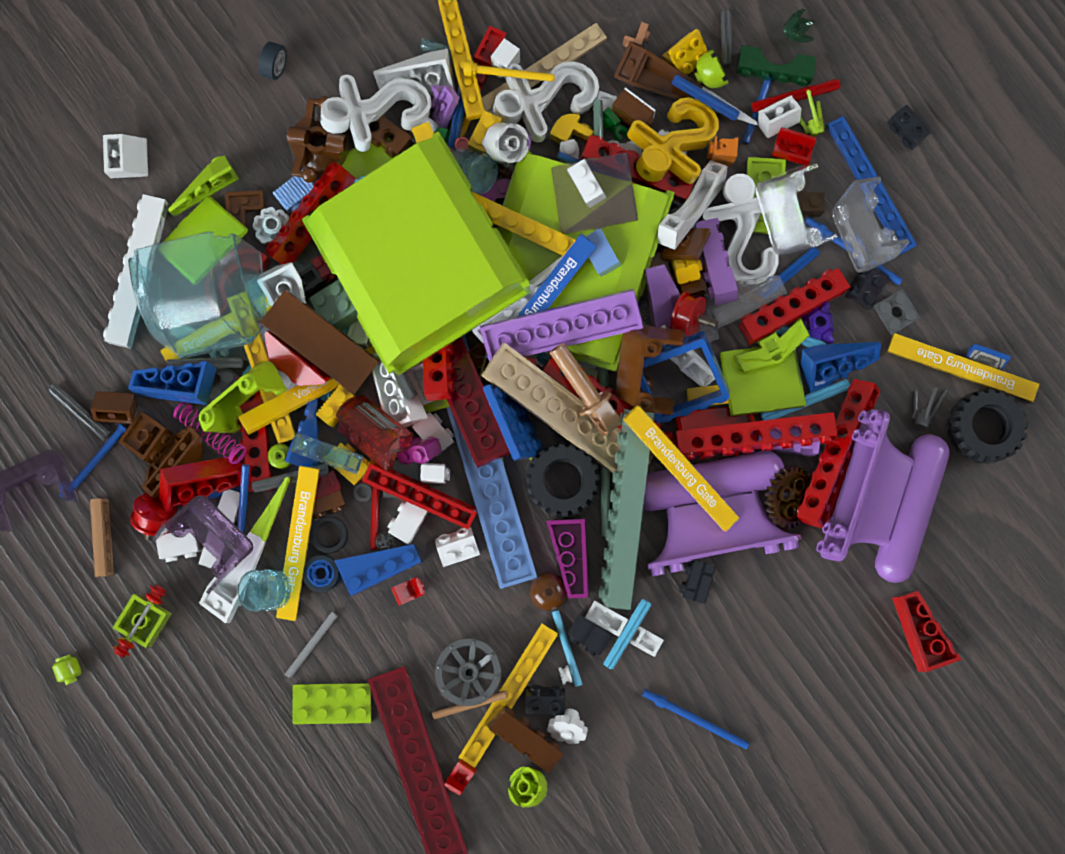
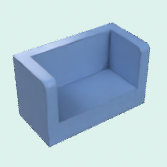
M601 228L586 236L597 245L589 258L601 277L621 266Z

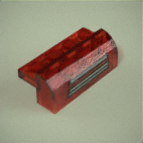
M364 395L349 398L338 409L336 417L340 419L337 431L385 471L392 470L397 453L408 451L413 434Z

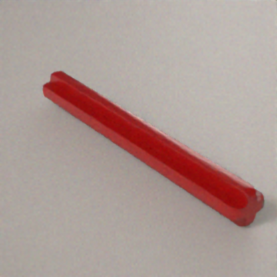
M833 79L755 101L751 104L752 111L757 113L789 96H792L795 101L808 98L807 90L811 91L812 97L835 91L841 87L839 79Z

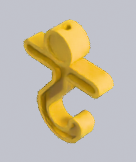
M688 97L674 102L667 113V118L673 123H678L683 119H690L698 125V129L671 131L667 135H659L640 120H635L627 132L628 138L644 150L636 163V169L638 174L645 180L651 182L659 181L664 177L668 169L688 184L694 183L700 175V166L681 151L703 149L708 146L719 129V121L711 107L695 98Z

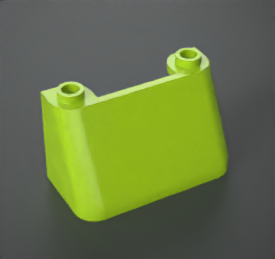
M268 361L259 362L206 406L199 415V422L204 432L236 433L241 428L240 425H237L239 416L243 414L240 406L256 392L264 390L267 393L272 391L276 395H282L287 388L275 365Z

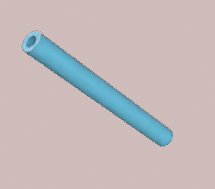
M559 610L554 611L552 615L575 687L583 685Z

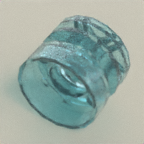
M459 148L453 153L454 158L472 186L470 190L477 194L488 192L495 184L497 178V162L492 160L489 154L476 152L468 148Z
M251 570L241 577L238 584L239 601L249 611L278 610L288 603L291 595L290 581L285 573L280 570Z

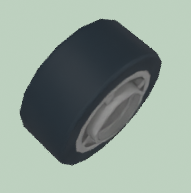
M271 41L265 44L259 58L258 68L260 76L272 80L280 78L287 58L285 46Z

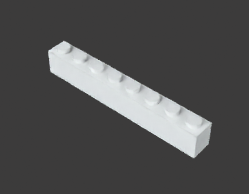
M143 194L142 200L138 201V215L133 220V234L128 239L129 249L123 258L124 268L118 276V290L113 295V301L115 302L113 308L109 311V324L103 334L104 341L109 344L132 349L169 208V203L165 199Z

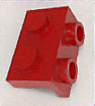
M781 127L775 141L772 156L808 166L817 138Z

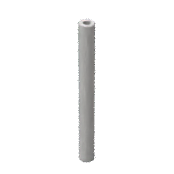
M334 612L330 613L285 673L288 678L291 679L338 617L337 614Z

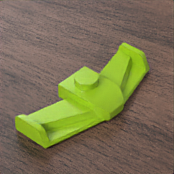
M799 318L779 338L773 332L757 341L761 348L733 355L743 373L774 364L777 365L784 361L810 335L802 319Z

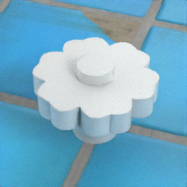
M273 207L262 209L261 216L258 215L254 218L253 229L257 231L255 234L256 238L262 244L270 243L277 236L280 228L287 223L289 216L281 209L277 211Z
M565 709L564 715H557L555 719L549 720L547 731L557 741L578 744L580 740L584 741L586 739L588 728L584 726L583 721H580L579 713L576 710Z

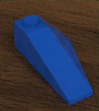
M881 343L829 344L802 349L801 368L809 392L812 393L833 384L832 382L839 378H847L848 373L856 369L861 370L879 360Z
M319 397L308 403L304 414L307 417L299 423V436L293 438L285 462L298 467H314L319 464L320 418L316 415V412H319L318 409H320Z

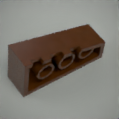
M499 704L485 722L489 730L494 734L497 733L506 743H512V746L523 755L526 754L531 761L550 773L564 755L559 750L561 746L553 740L551 742L545 739L546 735L538 728L535 731L530 728L531 723L522 716L520 719L514 716L515 711L509 706L503 707Z

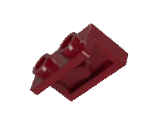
M329 470L328 475L318 478L315 501L341 489L338 481L339 477L335 471L331 472Z

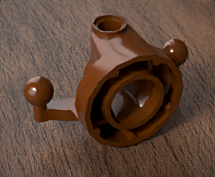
M322 96L319 99L308 98L305 117L294 127L290 126L287 133V142L296 156L292 176L301 177L307 183L314 182L317 174H324L326 167L333 161L342 166L348 155L347 136L344 133L333 134L326 131L322 127L321 121H316L314 118L315 106H318L321 110L323 102L329 99L327 96ZM321 137L327 138L326 147L323 145L319 147L312 146L313 141Z

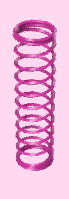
M181 402L177 405L173 412V416L176 419H179L181 423H185V427H189L186 423L192 420L190 427L197 425L196 432L203 429L197 430L200 425L199 421L192 426L193 421L200 415V413L197 414V408L192 410V404L188 402ZM187 403V406L183 408L180 415L176 416L179 408ZM196 410L195 415L187 421L188 416ZM186 416L185 422L181 421ZM202 430L200 435L202 440L206 441L208 445H212V448L217 450L219 454H223V457L229 459L231 464L240 462L245 456L246 448L241 446V444L235 446L236 440L229 441L230 435L224 437L225 433H223L222 437L214 443L220 433L216 432L209 438L211 432L203 434L204 430ZM208 434L207 439H203V436ZM226 437H229L227 442L220 447L222 441ZM214 438L212 444H210L208 440ZM220 441L218 448H215L214 445ZM234 441L232 447L225 452L228 445ZM225 446L223 453H221L219 449ZM243 449L240 457L232 462L233 457ZM231 450L229 457H226L225 453Z

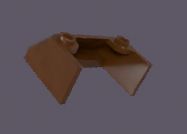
M643 326L642 329H634L622 333L616 395L633 407L639 406L644 412L673 415V399L653 397L650 393L640 392L644 356L655 357L659 355L662 350V343L683 346V330Z

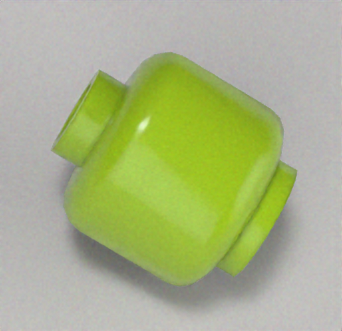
M276 444L271 447L268 452L269 463L278 469L290 467L292 464L285 462L290 447L285 444Z
M71 655L56 659L52 669L57 682H65L66 685L76 682V677L82 673L78 659L71 657Z

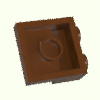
M140 410L133 423L129 425L118 442L152 465L153 462H157L161 458V451L164 446H168L172 442L173 432Z

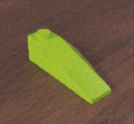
M225 155L214 158L168 208V211L174 217L203 201L207 196H211L239 180Z

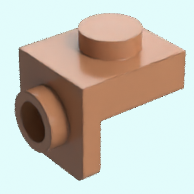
M641 22L636 39L625 36L623 46L627 48L629 42H633L642 47L643 42L647 43L650 32L647 31L649 24Z

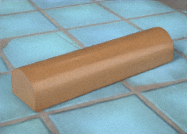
M102 498L91 499L90 510L95 577L114 576L109 500Z

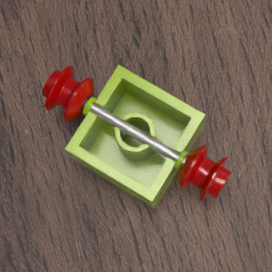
M155 584V586L150 585L152 591L145 593L146 597L141 594L132 595L113 626V629L126 636L125 638H117L119 644L118 646H113L116 655L122 658L125 656L130 657L129 649H135L132 641L145 648L153 646L172 613L157 605L163 603L161 601L162 596H167L165 593L166 589L158 584Z

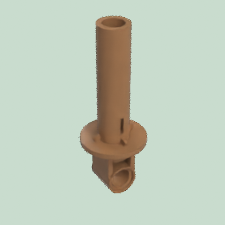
M565 343L557 345L549 353L585 404L578 413L580 416L588 414L596 429L602 435L607 436L621 424L620 417L607 401L611 397V393L609 391L598 393Z

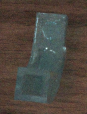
M296 433L290 450L301 456L354 474L358 473L363 456L324 443L300 433Z

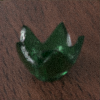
M805 8L793 13L784 25L786 37L799 43L814 40L813 37L804 34L814 23L813 20L800 18L805 12Z

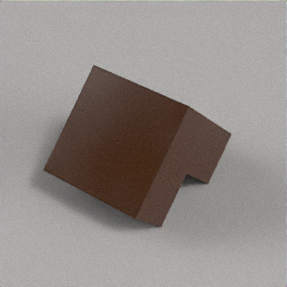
M701 271V277L698 280H689L684 284L677 282L676 286L680 294L684 291L689 292L692 297L707 294V286Z

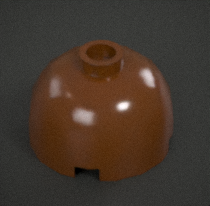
M542 573L530 585L529 594L531 601L541 610H556L567 599L563 578L555 573Z

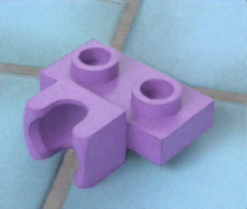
M433 85L431 90L434 97L431 99V108H435L432 117L440 128H447L458 104L459 96L451 86Z

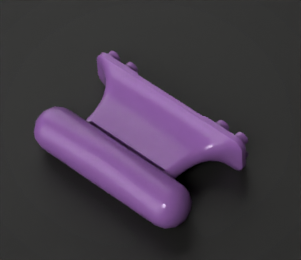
M884 410L862 411L858 416V421L861 422L860 428L856 429L852 435V439L855 440L853 453L834 513L830 518V522H826L823 526L825 537L823 541L817 544V551L825 559L840 562L844 560L849 547L853 544L872 543L880 545L875 559V569L878 575L886 581L899 583L909 579L914 571L949 459V447L941 437L926 434L914 440L909 455L906 456L896 449L887 437V427L890 420L889 413Z
M759 451L692 464L739 517L726 532L719 527L668 469L647 473L643 510L658 511L667 509L668 535L664 549L655 560L646 564V569H651L652 576L665 574L663 566L669 565L671 572L683 571V562L753 547H764L765 554L780 552V543H783L784 550L799 548L798 540L801 539V535L787 533L772 523L759 497L758 491L766 490L767 486H771L770 479H775L774 473H780V469H784L781 458L772 451Z

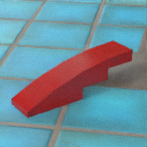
M489 26L474 55V63H477L478 66L492 67L491 56L503 39H505L507 33ZM476 74L480 93L489 76L488 74Z

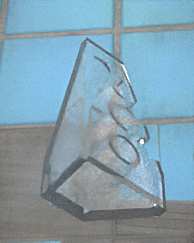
M780 275L737 280L738 297L737 301L715 306L713 299H709L708 292L704 294V297L714 319L718 321V328H721L786 294L787 291Z

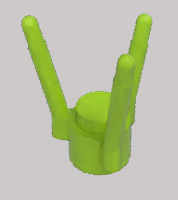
M807 90L813 119L808 121L807 126L800 117V124L804 128L805 134L810 133V136L814 137L824 133L825 126L820 101L816 102V113L811 91Z

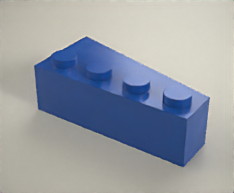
M202 361L199 364L187 363L184 366L174 367L172 365L161 369L134 370L128 389L141 397L207 405L217 369L208 361Z
M414 544L334 560L350 596H354L423 562Z

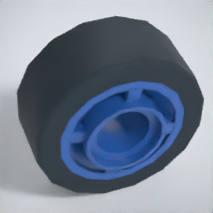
M317 555L305 563L303 579L310 589L326 592L338 584L340 572L333 558L326 555ZM320 568L326 570V576L323 579L317 576V571Z

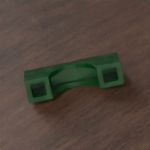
M742 45L739 52L736 74H741L743 77H759L762 80H769L771 77L780 83L792 82L799 86L810 85L813 80L816 57L797 54L792 62L785 65H775L765 59L761 48Z

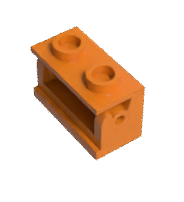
M715 136L714 141L710 142L708 147L707 159L732 167L737 157L738 138H724L717 141V136Z

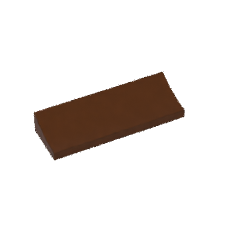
M287 289L282 292L259 322L353 394H355L380 361Z

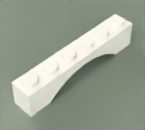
M712 160L709 161L702 170L686 202L675 213L667 214L660 223L658 230L659 244L674 250L723 188L726 182L728 166Z

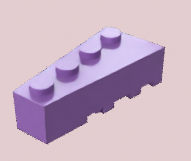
M718 217L696 222L695 228H709L711 231V235L699 257L704 271L702 272L705 284L708 283L709 286L707 288L709 299H713L715 306L737 301L738 289L732 267H729L727 250L724 251L722 232L718 233Z

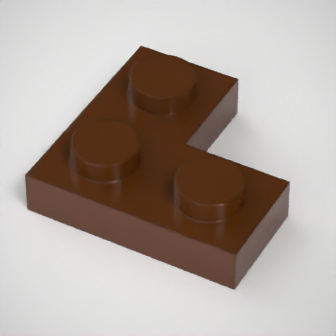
M264 191L225 192L226 210L246 227V212L265 209Z

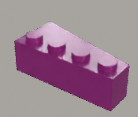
M587 520L546 521L568 598H590Z

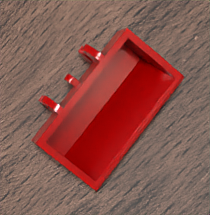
M729 406L706 408L704 410L698 409L692 411L687 416L675 418L676 431L755 422L753 414L731 416ZM756 433L751 435L754 441H757ZM733 436L731 438L732 442L734 443H740L742 441L739 436ZM714 438L711 440V442L716 446L722 444V441L719 438ZM698 440L692 442L695 448L703 446L702 442ZM735 451L733 455L739 456V451ZM703 455L699 456L700 460H704Z

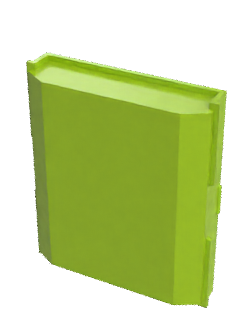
M439 131L432 135L433 138L416 143L320 205L310 216L307 215L302 219L333 275H337L358 312L357 319L389 374L394 372L398 376L531 293L529 288L531 284L498 229L492 227V221L483 206L477 202L471 192V184Z
M528 150L525 157L521 161L516 162L502 206L577 240L580 234L587 236L601 228L621 263L620 267L601 277L588 257L548 309L634 289L638 303L647 282L645 269L650 268L659 243V225L669 213L675 192L667 190L664 193L592 172L607 198L589 208L567 170L572 165L533 155ZM498 226L499 233L528 281L532 280L561 257V255ZM622 333L567 346V348L576 360L616 372L619 365Z

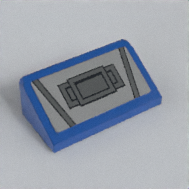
M973 344L968 348L965 358L1002 371L1011 357L993 349Z

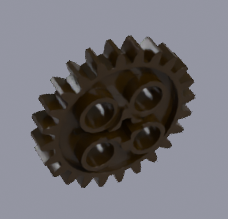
M784 466V469H780V473H774L775 479H770L771 486L766 487L769 493L765 494L768 500L764 504L769 505L766 512H770L768 518L773 519L772 523L777 524L778 527L790 529L796 528V525L801 526V520L797 517V511L805 498V491L810 486L812 477L807 476L808 471H803V468L798 466Z

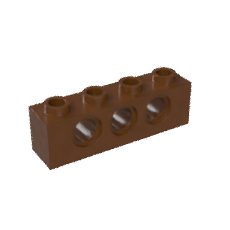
M384 116L369 124L372 137L371 143L377 148L381 146L391 158L398 156L414 144L412 137ZM373 127H379L377 131H371ZM388 137H394L391 142H386Z

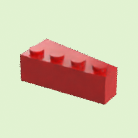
M236 455L233 457L232 462L238 459ZM223 457L162 468L160 471L159 499L165 512L173 511L172 508L178 505H182V507L190 504L189 501L201 498V500L208 498L213 492L221 493L241 484L242 465L240 462L231 464L229 459Z
M909 591L892 597L918 672H929L962 660L953 649L949 638H946L941 630L942 627L939 622H936L932 616L930 608L919 591Z

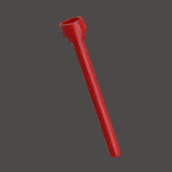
M370 458V460L384 465L385 458ZM373 486L370 549L376 550L378 547L380 489Z

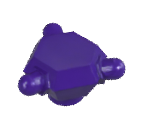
M824 302L820 307L802 316V321L811 337L820 341L825 340L827 344H832L834 342V337L832 336L834 331L833 317L829 310L830 304Z

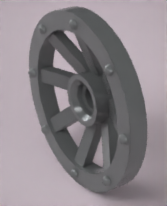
M461 639L447 646L440 654L435 668L436 683L441 693L449 701L462 706H476L487 701L498 689L502 676L501 663L495 651L484 642L476 639ZM470 646L468 663H466L457 649ZM476 647H478L488 655L475 665ZM451 654L454 655L461 665L460 668L445 665L447 658ZM489 661H492L494 674L479 671ZM469 670L473 671V674L471 676L467 675V672ZM443 671L459 674V677L445 684ZM478 678L492 680L490 687L486 691H484ZM465 681L460 698L449 691ZM473 683L480 696L467 699L470 685Z

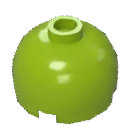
M711 49L698 59L696 64L698 72L694 74L699 84L703 82L706 87L717 89L729 84L728 80L724 81L723 77L726 74L717 56L713 58L712 53H714V50Z
M520 767L513 772L509 780L511 781V788H508L512 802L521 807H535L540 804L548 791V783L545 776L539 770L532 767Z

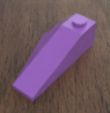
M665 265L645 269L651 327L661 328L663 325H666L670 329L672 312L681 294Z

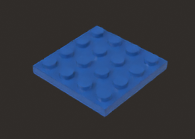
M489 384L483 387V391L513 460L533 458L539 455L538 452L544 449L542 441L536 436V427L529 420L528 410L495 385Z

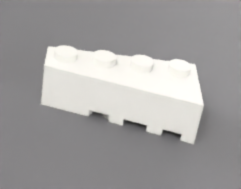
M372 354L380 360L372 372L383 416L398 427L387 430L406 428L428 419L418 394L415 398L408 400L393 372L389 374L378 354ZM405 371L413 385V382L410 378L408 371Z

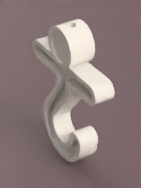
M574 61L563 62L555 66L550 73L555 75V80L553 82L544 81L539 88L531 90L527 79L505 77L510 90L499 92L495 98L492 112L493 115L502 118V123L517 124L522 117L531 139L537 143L542 142L547 133V125L541 113L549 105L562 85L571 82L578 85L581 89V93L573 97L570 106L572 113L581 115L589 111L593 106V101L597 98L599 90L598 79L590 68ZM515 63L511 64L508 68L523 71L522 67Z
M343 75L339 83L341 98L332 97L324 101L321 106L320 119L322 127L333 134L343 133L350 127L355 147L359 151L365 152L371 147L372 137L369 129L371 122L380 118L397 101L406 100L412 103L413 107L403 111L401 126L405 130H411V128L427 121L431 109V96L427 89L416 81L395 79L389 81L370 99L361 100L354 77Z
M735 174L723 186V196L729 204L707 208L701 215V220L704 221L718 217L719 222L733 220L736 223V230L726 249L729 256V267H732L736 283L738 282L744 286H756L768 281L775 274L778 266V251L773 247L764 249L761 253L760 266L755 270L746 269L741 262V256L760 214L783 207L785 198L779 193L753 198L755 194L754 181L748 175Z

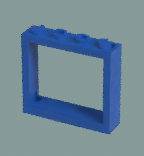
M704 331L683 338V346L666 344L662 346L659 355L655 357L644 356L643 368L701 347L720 389L673 406V415L654 413L658 424L670 422L678 416H687L692 411L698 409L704 410L709 405L720 404L730 398V389ZM642 372L640 387L643 392L650 393L653 396Z

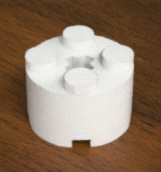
M495 123L486 132L482 140V146L485 148L487 155L494 161L506 163L519 162L528 152V134L518 124Z

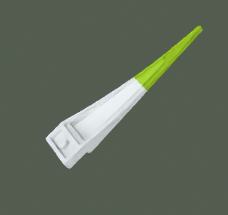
M291 477L284 479L246 538L209 583L199 604L225 623H231L238 606L242 605Z

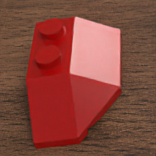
M270 330L265 332L269 361L275 365L277 370L286 374L291 382L299 386L325 384L333 379Z

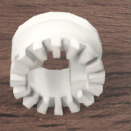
M568 665L564 669L560 667L559 671L563 685L567 681L572 683Z

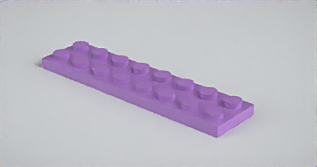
M634 289L482 325L480 326V331L489 361H491L502 343H506L524 357L550 351L563 342L566 346H571L629 332L634 329H642L643 323Z

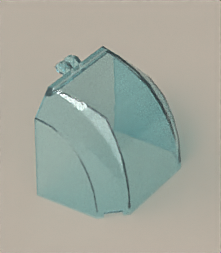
M214 232L192 235L135 249L133 258L130 257L128 259L134 296L147 329L154 339L180 359L207 353L210 354L211 358H218L219 351L222 356H228L230 353L229 348L251 344L264 327L259 322L267 313L265 294L257 282L259 275L263 273L261 252L236 234L229 233L228 237L214 236Z

